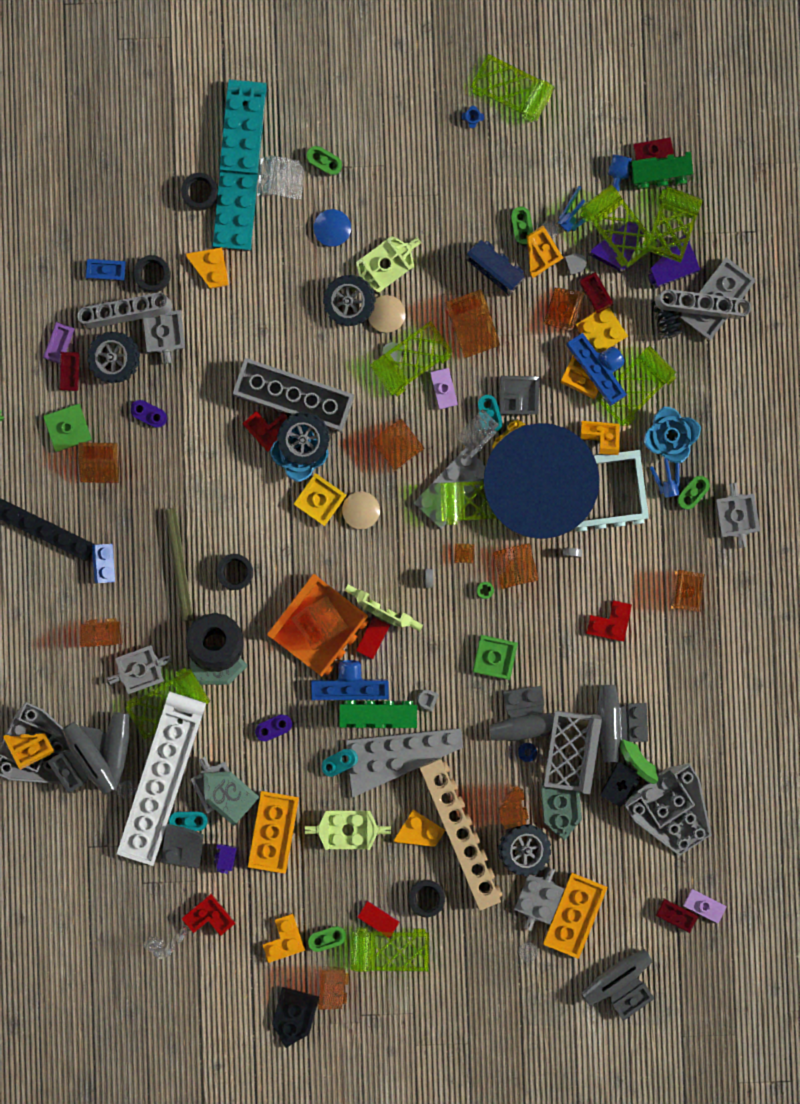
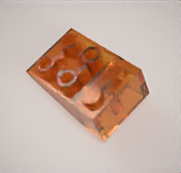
M481 289L445 302V308L465 359L500 346Z

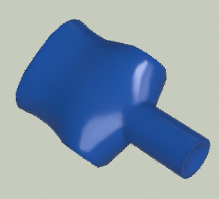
M613 154L608 175L614 178L613 191H619L621 180L629 178L632 158Z

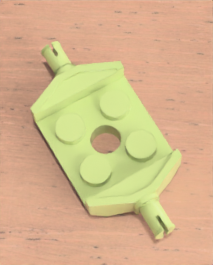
M391 236L356 262L359 276L368 281L370 287L380 294L383 289L414 268L411 252L413 251L412 249L421 244V241L416 237L411 242L404 243ZM388 259L391 265L389 268L383 269L380 266V261ZM349 286L353 293L356 292V288Z
M349 584L344 590L355 596L358 604L364 610L394 626H400L401 628L410 626L419 632L423 627L422 624L413 620L412 617L405 613L398 619L396 618L398 614L390 609H387L385 612L380 609L381 605L373 600L367 602L366 600L369 597L367 592L358 590Z
M325 811L319 825L305 826V830H311L305 831V834L319 835L325 850H370L377 835L391 834V831H385L391 830V826L379 827L371 811ZM350 824L353 826L354 831L351 835L343 833L342 828L344 825Z

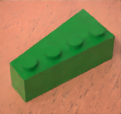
M344 700V704H340L339 728H417V705H413V701H402V705H394V701H383V704H375V701H363V704H356V700Z

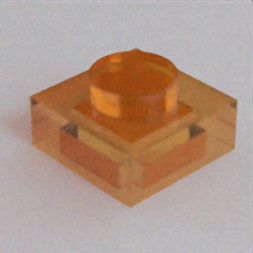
M455 543L454 563H473L475 544Z

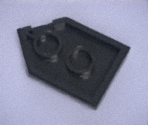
M282 987L272 1025L285 1048L310 1034L319 996Z

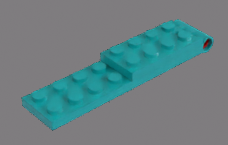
M228 80L213 248L251 251L267 83Z

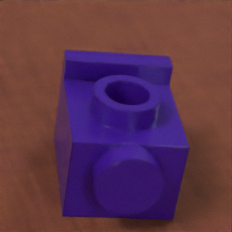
M218 843L217 849H220V852H216L214 863L217 864L216 872L228 874V871L233 870L237 847Z

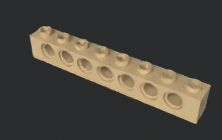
M441 758L419 766L479 910L481 911L500 903L499 897L503 896L499 885L494 886L492 881L495 878L491 867H486L484 861L488 859L484 850H479L477 843H480L477 833H472L470 825H473L469 814L465 815L462 810L465 804L462 797H457L454 791L458 788L454 778L449 779L447 772L450 769L447 762H442ZM437 775L445 777L442 785L434 783V778ZM444 793L452 794L450 802L445 803L442 801L441 798ZM451 811H458L460 817L457 820H451L449 818ZM461 828L467 830V835L464 838L457 837V831ZM468 846H472L475 849L474 854L471 856L464 854V850ZM475 864L482 866V871L478 874L472 872V867ZM482 882H488L490 884V887L487 891H481L479 889V885Z

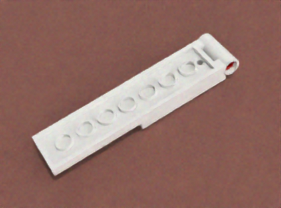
M169 691L117 855L154 866L206 703Z

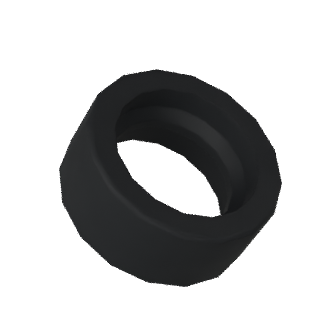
M199 172L191 174L184 180L181 193L187 206L201 211L207 210L214 205L217 200L218 189L212 177ZM195 181L206 182L211 189L208 200L201 203L193 201L188 193L191 184Z
M147 255L136 263L134 278L142 290L156 293L168 285L171 271L168 264L161 257ZM156 263L162 267L163 278L158 284L149 285L142 280L141 271L146 264Z
M230 554L219 562L217 577L224 587L230 590H240L251 582L253 567L246 557L240 554ZM231 561H239L246 568V576L239 583L228 582L224 576V568Z
M422 880L411 888L409 905L417 915L433 917L443 909L445 893L436 882ZM424 887L432 888L438 894V903L431 910L421 909L416 903V894Z

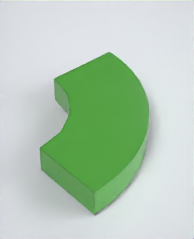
M624 739L621 740L620 749L627 763L631 762L638 770L636 773L644 780L656 784L659 780L655 765L644 758L637 744Z

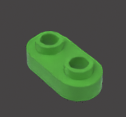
M313 146L307 151V160L314 167L331 176L341 172L342 161L339 157L320 146ZM319 154L320 158L318 160L313 159V155ZM334 163L336 164V168L330 169L329 165Z
M520 206L515 208L511 215L513 232L518 244L527 245V238L522 239L520 235L521 233L529 235L533 232L532 220L529 210ZM522 214L524 219L518 220L517 216Z
M704 476L694 477L679 494V506L685 510L694 508L709 490V480ZM697 482L702 483V489L696 487ZM685 497L690 498L689 504L684 502Z
M333 926L314 932L309 937L308 945L315 952L339 946L344 943L346 932L340 926ZM334 932L340 934L338 939L333 938ZM316 938L322 940L320 945L315 944L314 940Z

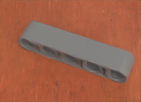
M664 290L655 299L659 309L691 314L741 319L751 311V304L746 299L679 290ZM663 295L669 298V304L663 301ZM682 298L688 301V306L682 304ZM700 300L706 303V309L701 307ZM719 303L724 304L725 311L719 309ZM737 305L743 308V313L737 310Z
M158 292L83 307L79 310L77 318L86 328L93 329L164 315L171 311L173 304L164 293ZM165 300L164 305L158 307L159 302ZM143 304H147L144 310H140ZM128 307V311L122 314V310ZM110 311V314L103 318L104 313ZM91 315V319L85 321L86 317Z

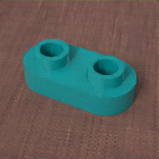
M491 395L482 396L478 401V409L483 426L486 431L495 433L502 427V418L497 401ZM490 402L491 407L485 408L484 403ZM495 420L496 426H490L489 421Z
M343 749L322 762V771L329 777L339 775L357 764L358 755L353 749ZM345 755L348 757L347 762L344 760ZM329 764L332 765V770H329Z
M178 811L170 816L169 824L201 831L207 826L208 818L206 814L200 811ZM180 817L183 820L181 825L176 823V818ZM197 817L202 819V823L199 825L195 823Z

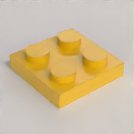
M610 307L599 313L594 312L575 325L579 333L585 335L598 353H602L628 337Z
M315 473L293 505L323 526H326L347 495Z

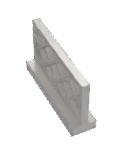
M555 711L544 787L581 791L584 794H590L602 722L600 715ZM558 716L567 717L571 723L561 729L558 725ZM580 719L588 720V726L582 731L575 725ZM573 725L578 734L569 739L564 731ZM562 733L567 742L558 747L555 743V738ZM581 736L585 741V745L577 750L572 742ZM570 744L576 752L566 758L561 750ZM559 752L565 760L555 766L552 762V757ZM579 755L582 759V764L575 769L569 761ZM568 763L573 771L564 777L558 769ZM557 771L562 779L557 783L549 782V775ZM576 774L579 778V785H570L566 779Z

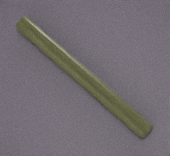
M169 508L165 510L181 617L182 621L193 620L177 511L176 508Z

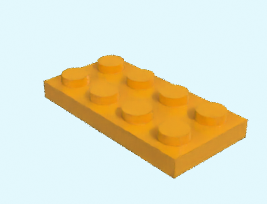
M261 791L248 862L249 868L286 874L299 797Z
M571 872L543 945L579 959L608 887Z

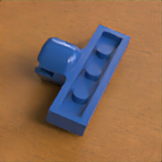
M583 333L567 342L566 346L609 406H612L627 395L613 375V372L621 368L625 362L623 355L616 347H609L602 353H598Z
M344 660L339 663L338 679L311 681L312 700L389 699V680L363 679L361 676V663L356 660Z

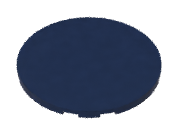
M530 424L510 432L494 447L485 467L484 491L492 512L508 529L529 538H554L566 534L579 526L593 509L599 492V470L593 453L587 444L575 433L554 424Z

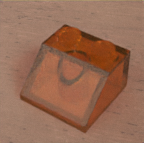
M402 419L386 428L371 440L372 444L394 472L425 449Z
M107 618L104 623H98L97 619L86 620V624H81L80 647L123 645L122 622L117 621V618Z
M322 967L318 1009H342V1005L347 1004V992H344V985H348L349 973H345L346 968Z

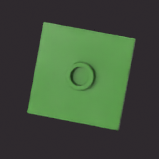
M80 404L43 416L56 453L92 440Z
M480 635L472 672L510 680L518 643Z

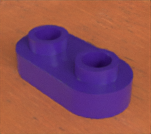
M136 400L132 403L130 411L136 419L154 428H161L166 424L167 415L162 409L144 400ZM138 406L143 407V411L141 413L137 412ZM160 415V420L154 421V416Z
M281 714L264 721L256 727V737L261 741H269L291 730L292 720L289 716ZM281 720H284L286 722V726L284 728H281L279 726V722ZM263 728L268 729V734L266 736L262 735L261 730Z

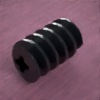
M669 298L663 299L665 303L669 304ZM658 307L653 309V312L659 313L655 316V319L661 320L657 323V327L662 328L658 333L665 335L660 340L676 337L683 332V330L677 329L681 322H675L680 317L673 314L675 311L662 310Z

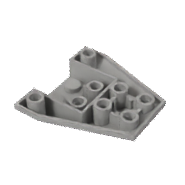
M25 702L14 716L6 735L21 736V734L35 735L45 733L55 752L20 770L5 740H3L0 746V776L14 781L62 784L47 761L64 750H70L62 733L63 727L43 709Z
M690 763L666 768L657 774L659 781L656 784L645 782L637 787L625 804L626 809L637 824L679 856L712 835L700 779Z

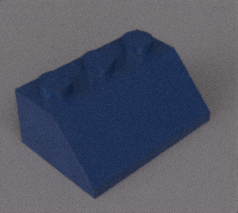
M480 240L467 253L466 260L510 296L524 280V271L517 265L512 266L508 262L509 258L503 253L498 254L494 251L495 247L486 240L484 242Z

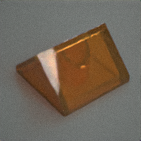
M555 287L544 324L571 333L585 293Z
M530 543L493 552L501 589L539 581Z
M685 570L675 571L671 609L701 612L705 574Z

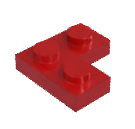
M256 411L242 424L260 445L269 452L274 442L277 441L281 425L288 417L282 413L268 425Z
M613 600L609 619L590 615L586 634L624 642L632 604Z
M212 893L181 918L193 933L209 921L220 936L236 924Z

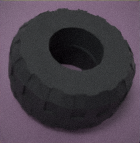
M218 613L205 614L196 619L189 627L186 637V649L192 662L199 668L209 672H221L231 668L240 659L244 647L243 634L238 624L229 616ZM213 634L222 635L226 638V643L217 651L207 650L203 644L208 636Z

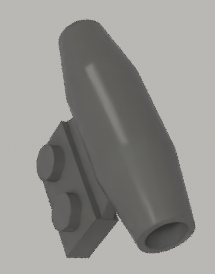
M600 685L597 715H600L602 719L599 734L603 762H618L621 739L629 742H648L647 703H631L620 707L616 685Z
M541 686L503 692L506 712L511 718L489 725L492 741H517L551 734L554 713H542L544 700ZM558 716V725L561 729L567 726L566 717Z
M114 712L107 733L98 728L80 726V728L89 736L108 764L118 787L125 765L129 741V714Z
M75 722L64 727L62 733L70 750L60 752L47 762L67 792L70 793L84 785L88 778L104 795L115 789L117 784L109 766L89 736Z
M645 949L622 959L599 975L581 992V995L589 1006L611 996L612 1006L624 1021L655 999L645 983L637 979L653 960Z

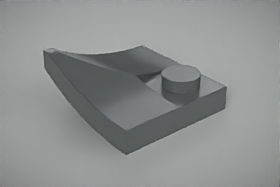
M501 376L500 414L539 415L540 377Z
M167 824L161 862L199 868L204 834L188 828Z

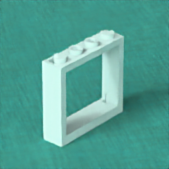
M640 450L619 452V455H595L597 464L628 460L635 461L641 514L586 520L574 528L576 532L587 531V527L595 526V530L607 528L606 525L614 524V527L626 526L625 522L632 521L633 525L643 524L644 520L649 519Z

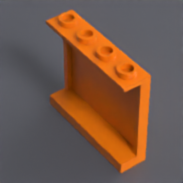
M313 574L267 635L323 677L324 674L328 676L333 670V662L336 659L339 661L346 653L343 650L346 645L349 644L351 646L358 636L355 634L359 628L363 630L369 623L367 620L369 616Z

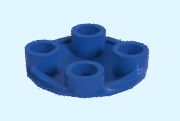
M336 209L325 210L315 219L313 226L314 234L322 245L330 247L339 246L349 239L351 222L342 211Z

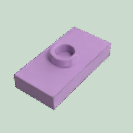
M449 368L430 372L439 410L457 406L458 403Z
M691 889L683 905L716 923H719L727 907L694 889Z

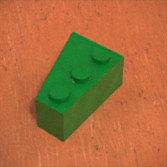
M691 151L685 152L686 156L674 157V154L667 155L668 158L656 159L654 157L632 161L630 164L632 186L638 187V189H647L650 185H656L658 188L667 187L669 183H675L676 186L686 185L694 174Z

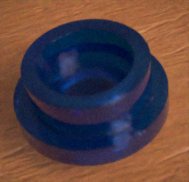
M523 743L518 749V756L525 762L533 761L537 756V749L531 743ZM525 749L531 750V754L529 756H525Z

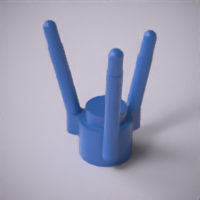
M580 186L577 187L563 213L558 217L560 220L557 223L567 232L570 230L575 231L580 225L600 212L599 209H596L575 223L577 219L574 215L585 203V200H581L571 213L568 211L581 189Z
M664 459L668 482H663L664 486L654 467L650 466L660 494L664 493L665 498L679 495V490L681 489L680 463H675V480H672L668 459Z

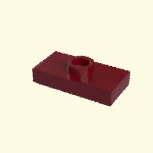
M671 137L633 144L636 160L654 157L656 159L668 158L667 155L674 154Z
M596 272L579 280V284L596 313L614 305Z
M60 352L59 390L78 391L79 352Z
M663 898L655 916L688 933L691 932L699 917Z

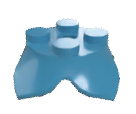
M664 406L655 414L652 427L646 431L644 444L651 452L662 455L669 462L682 463L690 454V446L699 438L701 426L692 418L681 417L674 408ZM668 431H671L672 434H676V437H674V441H671V439L667 438L666 435H668Z
M301 425L303 432H306L309 427ZM297 426L292 429L291 432L300 435ZM310 430L309 436H314L312 430ZM290 436L291 444L298 440V438ZM311 439L308 441L316 447L318 440ZM278 441L274 442L270 449L273 461L285 469L289 478L297 482L309 478L315 468L324 464L329 454L327 449L318 461L308 465H299L295 462H290L287 457L283 456L282 451L278 447ZM298 443L293 448L298 451L301 448V444ZM305 444L304 452L311 451L312 449Z

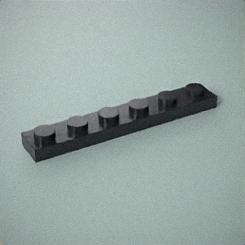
M0 498L1 520L85 561L88 560L92 552V545H95L94 543Z

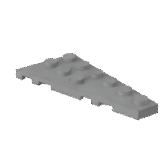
M461 728L346 740L347 749H353L358 755L357 764L349 769L352 798L419 768V766L463 748Z

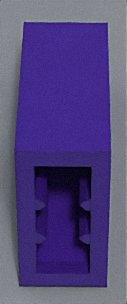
M629 221L595 246L589 256L623 273L646 230L643 229V225L640 223Z
M687 234L683 235L650 268L648 279L650 284L654 285L656 289L700 271Z

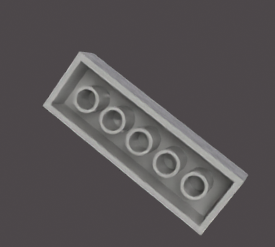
M248 358L244 359L233 391V396L288 415H294L298 412L315 414L325 422L326 427L341 433L344 430L355 397L354 394Z

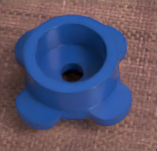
M473 105L470 106L466 113L462 114V120L466 121L470 128H475L478 122L484 120V115Z

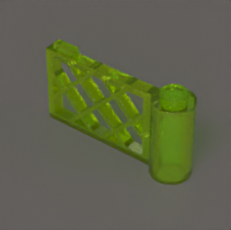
M490 54L485 58L470 86L473 89V94L481 98L485 95L523 115L522 118L529 123L538 121L555 89L549 82L538 79ZM489 61L497 63L499 70L488 73L486 67ZM513 71L515 78L505 81L502 72ZM500 73L503 82L492 85L489 76ZM488 78L489 87L482 89L476 86L480 79ZM528 79L532 81L529 88L521 89L520 80ZM517 82L519 91L509 94L506 85ZM504 86L507 95L496 96L493 89ZM521 94L522 102L520 106L512 104L510 97Z
M609 185L580 208L582 219L593 224L617 254L615 259L621 267L626 266L629 268L658 245L613 185ZM620 206L626 211V219L615 217V210ZM603 219L612 220L611 230H603L598 223ZM614 221L625 222L624 232L613 231ZM627 222L636 223L638 226L637 234L626 232ZM612 234L624 235L623 244L615 245L612 242ZM626 235L637 237L636 247L625 246ZM639 237L648 238L652 244L647 248L638 247ZM624 249L635 250V257L629 262L624 257Z
M667 186L666 189L662 188L658 199L662 201L650 235L646 234L642 245L646 246L645 250L681 263L703 199ZM663 208L671 211L673 216L666 218L662 212ZM686 216L692 220L684 225L680 217ZM676 219L680 227L672 229L669 221ZM665 224L668 231L660 233L657 226ZM682 230L686 237L678 240L675 232ZM671 235L674 242L667 244L663 237ZM659 239L663 246L658 248L652 246L651 242ZM677 245L680 255L672 253L669 248Z
M429 321L371 363L370 367L390 395L393 396L395 394L398 397L406 391L404 387L439 361L443 364L452 357L450 353L453 351L434 324ZM428 327L434 333L433 340L422 339L423 331ZM408 341H419L418 351L407 350ZM422 341L432 343L431 354L420 352ZM435 344L443 345L447 352L443 355L433 354ZM395 351L404 352L403 361H394L390 354ZM407 352L417 354L416 364L405 363ZM419 356H430L429 365H418ZM404 366L415 367L414 376L407 379L403 373Z
M649 345L616 378L618 382L620 380H628V391H625L628 394V405H617V402L612 406L606 405L601 400L603 398L602 394L596 400L622 426L624 424L629 426L636 419L634 414L666 383L670 385L677 378L675 376L677 372ZM636 364L642 369V378H631V369ZM644 372H645L650 378H644ZM631 380H642V391H630ZM644 380H653L657 387L653 391H644ZM630 394H642V402L639 405H630ZM609 407H615V413ZM617 407H628V416L623 421L617 416ZM630 407H636V408L630 413Z
M484 481L440 483L442 522L446 521V525H458L457 521L498 519L493 512L490 515H486L481 510L488 502L486 496L480 491L484 487ZM470 485L475 490L470 498L464 494V486ZM477 493L485 499L479 508L471 501ZM470 503L476 511L472 516H465V507Z
M184 667L176 672L177 676L141 698L138 699L135 696L126 701L128 705L125 706V709L144 740L156 734L159 714L164 709L161 708L163 698L168 697V695H164L166 687L173 684L177 690L176 694L204 702L206 705L210 703V699L191 668L186 669ZM151 696L161 697L159 707L148 704ZM136 705L144 706L143 716L135 715L131 708ZM147 707L158 710L156 720L145 717ZM144 720L155 723L153 730L147 734L142 727Z
M356 927V930L352 931V971L428 972L429 932H426L425 928H414V932L368 931L367 927ZM375 936H384L388 942L380 949L375 944ZM397 937H404L408 942L399 949L393 941ZM417 937H425V944L418 950L412 941ZM391 944L397 952L389 959L382 951ZM410 944L417 952L408 959L402 951ZM381 953L388 961L383 966H375V958ZM399 954L407 960L402 966H396L392 962ZM420 954L424 958V967H416L411 961Z

